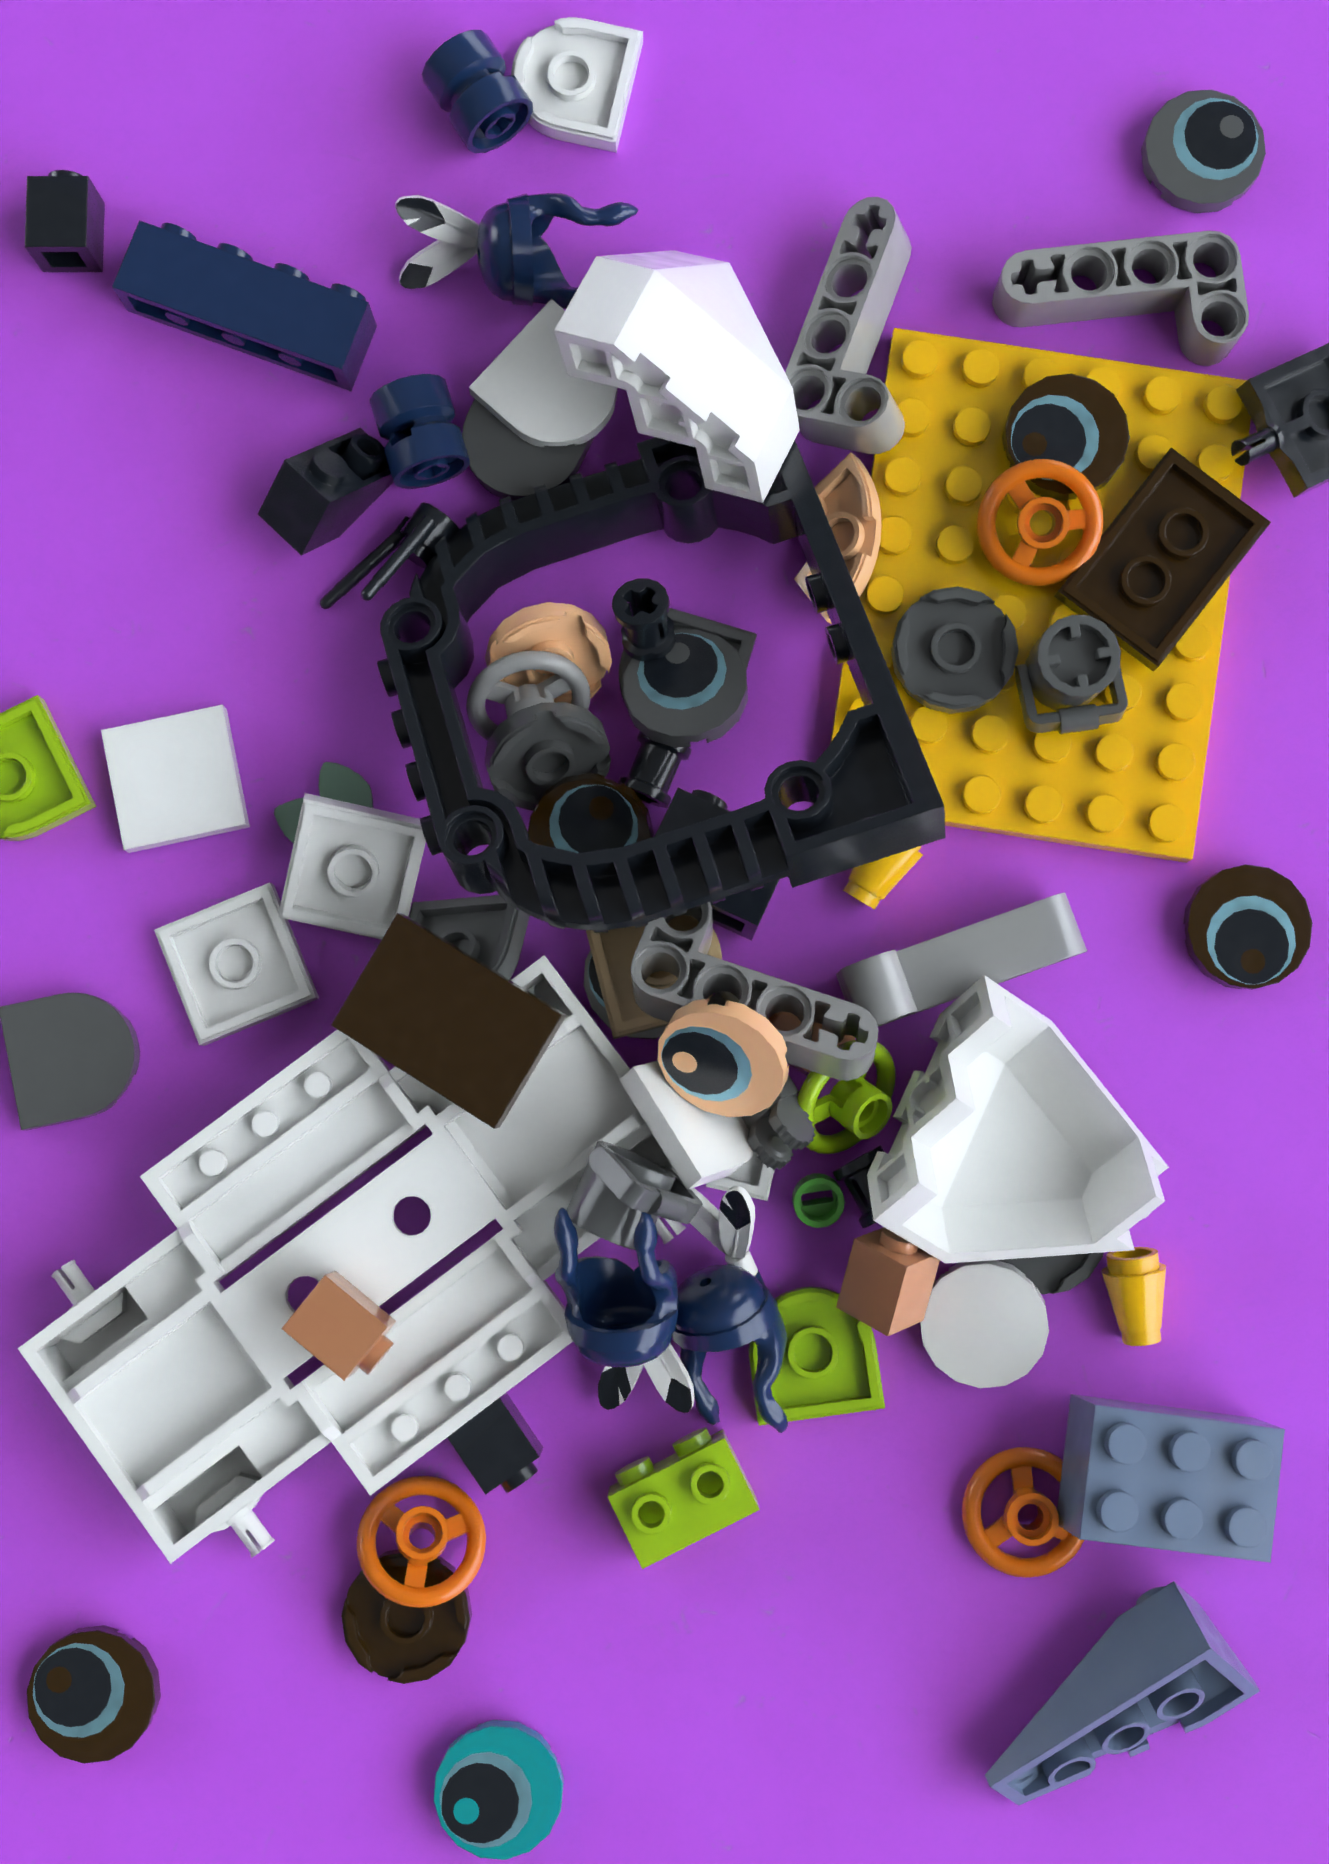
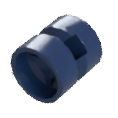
M468 30L444 42L430 56L422 72L425 85L441 109L450 112L449 117L452 126L468 150L473 153H486L510 141L524 128L533 112V103L514 75L504 76L506 71L505 60L489 36L482 30Z
M434 374L411 375L392 381L373 393L369 401L380 437L389 441L384 447V451L396 486L405 489L429 487L455 478L468 468L470 460L460 427L451 423L455 417V410L446 380L443 377Z

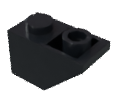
M358 428L284 460L258 515L301 556L339 538L394 482L383 445L377 439L369 436L363 429Z

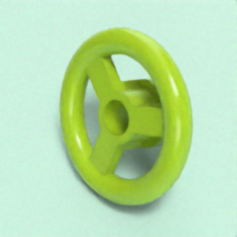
M856 1040L845 1042L837 1047L849 1051L850 1046ZM877 1042L873 1060L877 1070L876 1086L864 1079L865 1073L857 1079L849 1081L840 1080L832 1088L830 1094L818 1099L821 1090L830 1077L813 1071L808 1074L799 1091L797 1101L800 1107L808 1113V1119L813 1122V1127L815 1128L814 1125L831 1116L846 1128L832 1135H822L815 1128L814 1133L816 1135L813 1137L814 1140L806 1146L808 1149L820 1154L842 1152L856 1145L862 1139H869L875 1136L885 1127L892 1113L891 1098L895 1087L896 1070L890 1052L882 1044Z

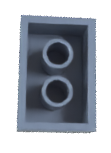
M1071 1394L1057 1506L1059 1515L1058 1526L1080 1540L1271 1563L1285 1429L1252 1417Z

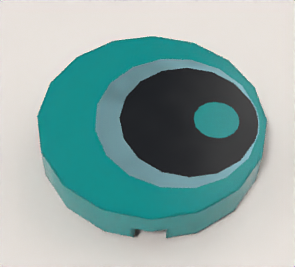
M490 1720L477 1725L476 1728L468 1730L463 1735L461 1734L449 1745L436 1772L434 1804L441 1826L457 1846L480 1858L507 1860L530 1852L550 1834L561 1812L564 1776L560 1763L558 1764L555 1754L550 1749L551 1746L540 1733L516 1721Z

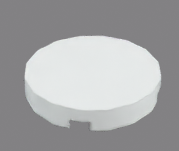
M998 1260L962 1262L950 1267L949 1271L942 1274L937 1281H934L924 1320L920 1322L923 1346L935 1366L956 1382L977 1388L1006 1386L1027 1375L1042 1357L1049 1334L1045 1300L1038 1288L1036 1289L1033 1282L1026 1278V1275L1014 1265Z

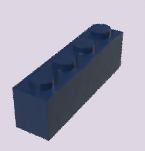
M139 220L112 286L128 312L352 391L377 328L369 302L355 289L337 283L332 284L331 288L311 282L302 271L287 264L277 263L274 268L253 261V258L247 252L231 244L219 243L217 248L197 241L196 237L186 229L171 223H163L160 228Z

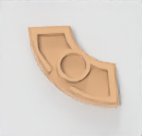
M850 452L814 488L860 598L877 560L882 523L879 497L874 482L861 460ZM806 562L794 580L810 599L805 577L812 575ZM827 611L821 612L820 614L831 624Z

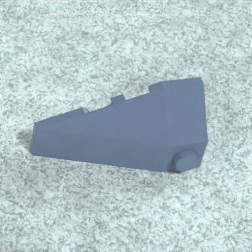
M1173 1581L1167 1586L1148 1590L1138 1598L1134 1607L1119 1615L988 1770L985 1777L992 1789L1015 1804L1021 1805L1090 1775L1096 1766L1095 1758L1105 1754H1119L1126 1751L1130 1757L1150 1749L1146 1739L1149 1735L1179 1722L1186 1734L1210 1723L1260 1692V1690L1200 1604Z

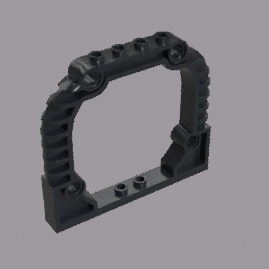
M656 437L636 443L640 457L638 460L620 466L617 465L616 461L605 464V471L583 478L581 473L569 476L570 482L547 489L544 484L535 487L534 494L513 501L510 496L500 499V506L479 516L475 511L465 518L467 524L460 528L449 542H447L444 536L435 545L437 556L434 555L429 561L420 579L416 573L409 592L410 598H404L392 604L384 613L380 622V633L387 658L377 661V665L388 696L398 695L401 709L391 712V716L403 749L412 746L415 761L405 764L416 800L426 799L430 815L420 818V823L432 856L443 852L459 885L467 891L477 894L497 891L516 910L519 909L537 919L548 922L550 926L561 929L567 927L593 930L594 933H608V930L631 926L639 928L648 925L650 921L671 914L677 916L686 913V909L711 901L714 904L726 900L725 897L748 889L754 891L763 888L764 884L788 877L793 888L946 838L943 801L795 440L763 503L705 488L696 447ZM718 528L743 532L772 544L797 537L812 575L805 577L813 608L817 614L827 611L832 624L825 627V632L834 661L837 665L847 662L864 704L863 707L847 712L838 733L815 763L797 760L786 762L777 767L767 779L764 788L765 798L761 801L624 847L575 853L533 843L514 803L498 791L483 788L456 696L455 688L468 675L474 660L473 640L468 627V621L471 616L499 587L534 569L663 529L668 537L676 542L687 544L700 542L710 537ZM807 801L813 803L811 807L805 810L795 811L788 809L796 802ZM489 845L479 854L467 855L477 846Z

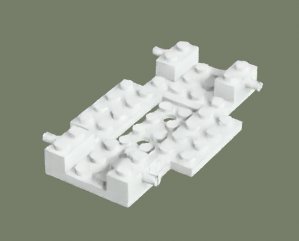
M545 955L511 981L567 1016L500 1128L493 1129L396 1066L390 1070L379 1055L337 1029L140 1176L177 1227L176 1231L96 1290L77 1266L75 1260L66 1263L61 1269L56 1270L51 1275L73 1306L65 1314L20 1346L18 1350L170 1564L209 1534L227 1529L229 1526L233 1528L250 1552L252 1558L268 1547L275 1539L271 1537L252 1509L267 1490L331 1442L371 1496L573 1342L569 1336L564 1316L566 1308L545 1280L556 1272L560 1260V1251L554 1235L555 1217L560 1208L567 1210L597 1141L614 1144L661 1166L668 1167L674 1172L675 1170L619 1080L630 1068ZM426 1126L433 1133L430 1137L226 1290L220 1284L222 1279ZM410 1196L421 1198L430 1209L431 1219L429 1225L423 1232L417 1235L403 1233L394 1222L396 1205L402 1199ZM658 1217L655 1224L656 1231L663 1240V1243L666 1244L674 1236L660 1217ZM494 1219L498 1221L503 1228L499 1233L390 1314L396 1320V1323L385 1336L394 1345L369 1375L358 1368L353 1375L343 1381L327 1366L323 1365L299 1384L293 1385L288 1375L313 1357L309 1351L281 1329L295 1312L288 1301V1290L295 1279L301 1276H309L320 1282L324 1275L337 1271L376 1305L380 1306ZM665 1219L676 1235L686 1229L685 1225L683 1226L680 1222ZM573 1223L578 1234L577 1255H579L600 1239V1237Z

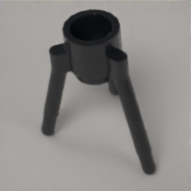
M425 502L421 503L411 517L405 516L389 537L320 600L321 608L329 609L397 547L398 549L362 590L361 597L363 600H371L407 559L422 568H426L434 555L437 556L435 545L444 536L447 542H449L460 530L459 527L436 507Z

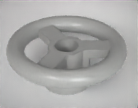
M535 650L517 652L494 661L475 678L467 696V715L477 733L488 741L498 725L487 715L485 708L486 699L504 704L508 718L518 710L539 703L554 702L555 698L571 690V704L589 709L590 687L581 669L563 656ZM525 670H544L555 673V675L537 685L524 684L517 687L500 681L511 674Z

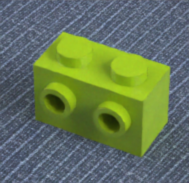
M707 1427L698 1429L672 1444L676 1452L675 1454L655 1464H652L650 1457L646 1456L626 1465L615 1473L618 1482L609 1487L608 1499L642 1569L760 1510L756 1495L724 1430L710 1435Z

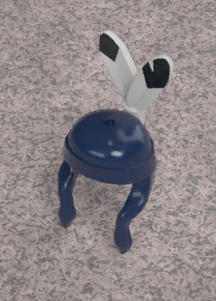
M562 193L522 194L507 198L505 203L491 207L486 211L478 225L469 217L433 199L420 195L403 196L395 202V208L399 216L411 228L435 238L437 241L407 260L400 272L399 282L403 287L409 289L427 287L438 282L477 254L483 280L491 293L498 298L512 301L513 304L533 306V303L547 304L552 299L561 308L566 309L578 287H571L568 284L550 247L541 237L554 216L571 220L584 226L608 227L621 224L626 219L636 215L638 209L624 202L609 204L599 209L582 207L574 198Z
M734 1186L725 1193L718 1210L699 1191L692 1188L691 1190L702 1201L703 1205L690 1224L715 1247L726 1254L725 1260L727 1265H715L701 1269L686 1278L677 1287L680 1301L676 1329L672 1333V1338L681 1347L680 1359L688 1371L694 1386L696 1408L709 1424L714 1425L720 1422V1410L717 1400L711 1395L701 1376L706 1353L735 1349L754 1341L757 1345L758 1361L753 1381V1393L758 1404V1410L762 1419L767 1424L771 1425L779 1433H782L788 1427L787 1416L774 1400L771 1385L777 1378L782 1366L787 1333L783 1318L778 1310L777 1302L765 1286L749 1251L754 1230L755 1205L745 1189Z
M560 1208L554 1222V1235L560 1251L559 1266L555 1272V1279L563 1288L567 1298L564 1316L569 1336L585 1359L605 1366L598 1383L600 1405L604 1409L610 1410L625 1402L633 1390L643 1367H645L663 1400L675 1410L688 1413L694 1406V1386L688 1371L671 1345L672 1333L676 1329L680 1301L678 1298L677 1274L669 1261L664 1259L656 1260L654 1250L657 1244V1231L653 1218L650 1214L642 1212L635 1228L633 1245L637 1252L639 1266L633 1270L626 1263L615 1258L593 1256L578 1259L577 1230L567 1210Z

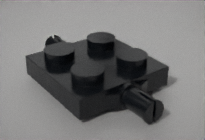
M1328 343L1250 378L1236 389L1256 426L1257 432L1235 440L1232 443V456L1247 450L1236 458L1235 462L1245 466L1266 454H1270L1294 498L1329 482Z

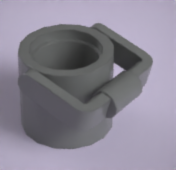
M1071 615L1059 619L1034 644L1025 664L1015 665V679L1025 726L1029 731L1033 733L1058 731L1059 734L1098 729L1099 725L1115 723L1122 719L1128 705V700L1120 669L1121 649L1115 634L1104 622L1087 615ZM1109 685L1113 704L1096 706L1095 704L1087 705ZM1034 697L1041 704L1056 710V712L1037 714Z
M597 1141L567 1208V1212L571 1221L584 1230L619 1246L635 1250L633 1236L642 1212L650 1214L655 1224L658 1217L689 1224L703 1203L691 1189L687 1190L679 1176L672 1169L661 1166L614 1144Z

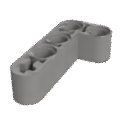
M867 197L858 201L845 215L785 372L793 388L799 429L805 439L814 443L867 454H881L889 451L898 444L905 429L903 414L887 386L881 379L867 374L912 250L909 237L894 207L888 200L880 197ZM863 289V290L860 291L857 295H854V296L850 297V296L853 295L856 291H859V290ZM842 344L836 351L829 353L835 346ZM822 398L819 404L807 410L809 405ZM879 409L872 418L861 421L870 411Z
M1201 231L1018 252L1006 261L995 287L992 300L995 314L1002 322L1012 327H1031L1174 311L1178 341L1182 353L1189 361L1203 366L1220 363L1228 356L1244 333L1249 318L1241 255L1233 239L1220 231ZM1194 263H1204L1210 266L1215 271L1216 277H1206L1200 274L1195 269ZM1142 269L1150 272L1155 277L1157 283L1147 284L1138 280L1133 270ZM1077 275L1085 276L1095 283L1097 289H1081L1073 282L1072 277ZM1207 320L1217 323L1223 329L1225 336H1214L1208 333L1201 321Z
M1063 892L902 950H891L842 968L836 976L845 1001L857 1004L868 1010L876 1019L877 1026L879 1027L957 999L983 975L999 984L1085 953L1087 949L1066 893Z
M710 902L686 909V913L677 915H687L697 919L699 924L692 930L677 931L669 927L668 923L670 920L677 917L674 914L650 921L645 926L632 959L631 978L636 1004L646 1014L669 1022L677 1009L694 1000L707 999L713 993L720 991L730 992L738 998V1003L746 1005L767 1019L779 1012H789L798 1017L801 1024L794 1030H777L783 1036L787 1047L785 1055L787 1063L845 1081L857 1079L868 1072L874 1060L879 1032L876 1019L871 1013L857 1004L707 955L713 935L712 907ZM659 971L670 972L677 977V981L672 986L664 989H655L645 983L648 976ZM814 1022L822 1024V1029H819L817 1042L811 1040ZM844 1035H851L856 1038V1042H853L849 1051L837 1047V1044L843 1040Z

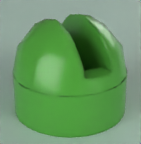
M812 1173L803 1177L796 1184L792 1193V1203L796 1215L804 1224L811 1227L823 1228L833 1224L839 1219L844 1210L845 1201L840 1186L833 1178L825 1174ZM832 1190V1197L801 1200L802 1194Z

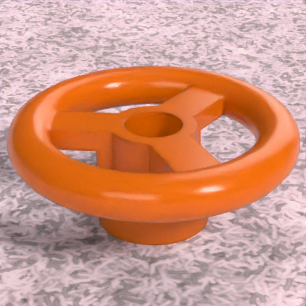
M1051 459L1028 460L1005 470L992 482L984 494L977 517L978 538L987 560L1003 576L1017 583L1029 586L1053 585L1068 579L1073 572L1080 569L1095 553L1103 531V509L1094 486L1076 468L1061 461ZM1047 478L1061 482L1075 493L1083 509L1067 511L1065 506L1054 498H1036L1025 481ZM1007 494H1009L1020 510L1017 517V530L1021 540L1012 558L1001 546L996 532L997 512ZM1040 510L1046 511L1052 518V527L1044 535L1035 534L1030 527L1031 517ZM1084 529L1077 547L1064 560L1047 567L1030 566L1038 549L1056 546L1065 538L1068 530Z
M1011 1448L987 1459L972 1475L967 1484L962 1502L963 1526L975 1552L992 1568L1015 1577L1032 1578L1044 1576L1066 1565L1081 1548L1084 1540L1078 1539L1058 1526L1059 1515L1055 1505L1044 1494L1036 1491L1033 1486L1032 1467L1049 1473L1060 1483L1063 1460L1060 1457L1038 1448ZM1010 1469L1014 1495L1007 1502L1004 1515L984 1529L981 1518V1505L984 1494L997 1476ZM1027 1504L1036 1505L1038 1509L1036 1519L1030 1524L1019 1523V1510ZM1012 1536L1018 1542L1027 1546L1043 1545L1053 1537L1061 1540L1051 1551L1032 1558L1012 1556L998 1548L999 1545Z
M433 1476L408 1477L384 1488L367 1506L357 1531V1556L360 1567L368 1582L386 1599L407 1607H432L445 1603L459 1595L477 1575L486 1549L485 1525L474 1501L457 1485ZM428 1495L446 1501L458 1514L445 1519L438 1510L428 1506L414 1507L404 1513L395 1504L408 1497ZM380 1522L396 1534L397 1547L400 1553L408 1559L404 1584L393 1579L385 1571L378 1558L376 1536ZM417 1529H426L432 1533L434 1541L429 1547L420 1549L412 1545L409 1539L410 1535ZM467 1534L466 1551L457 1570L443 1582L424 1587L428 1562L435 1560L442 1554L448 1541Z

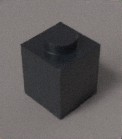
M55 170L50 172L48 176H27L25 248L43 272H103L105 203L89 176H82L69 170Z
M507 1392L447 1437L485 1495L499 1485L508 1493L523 1484L538 1471L533 1461L540 1457L543 1446Z

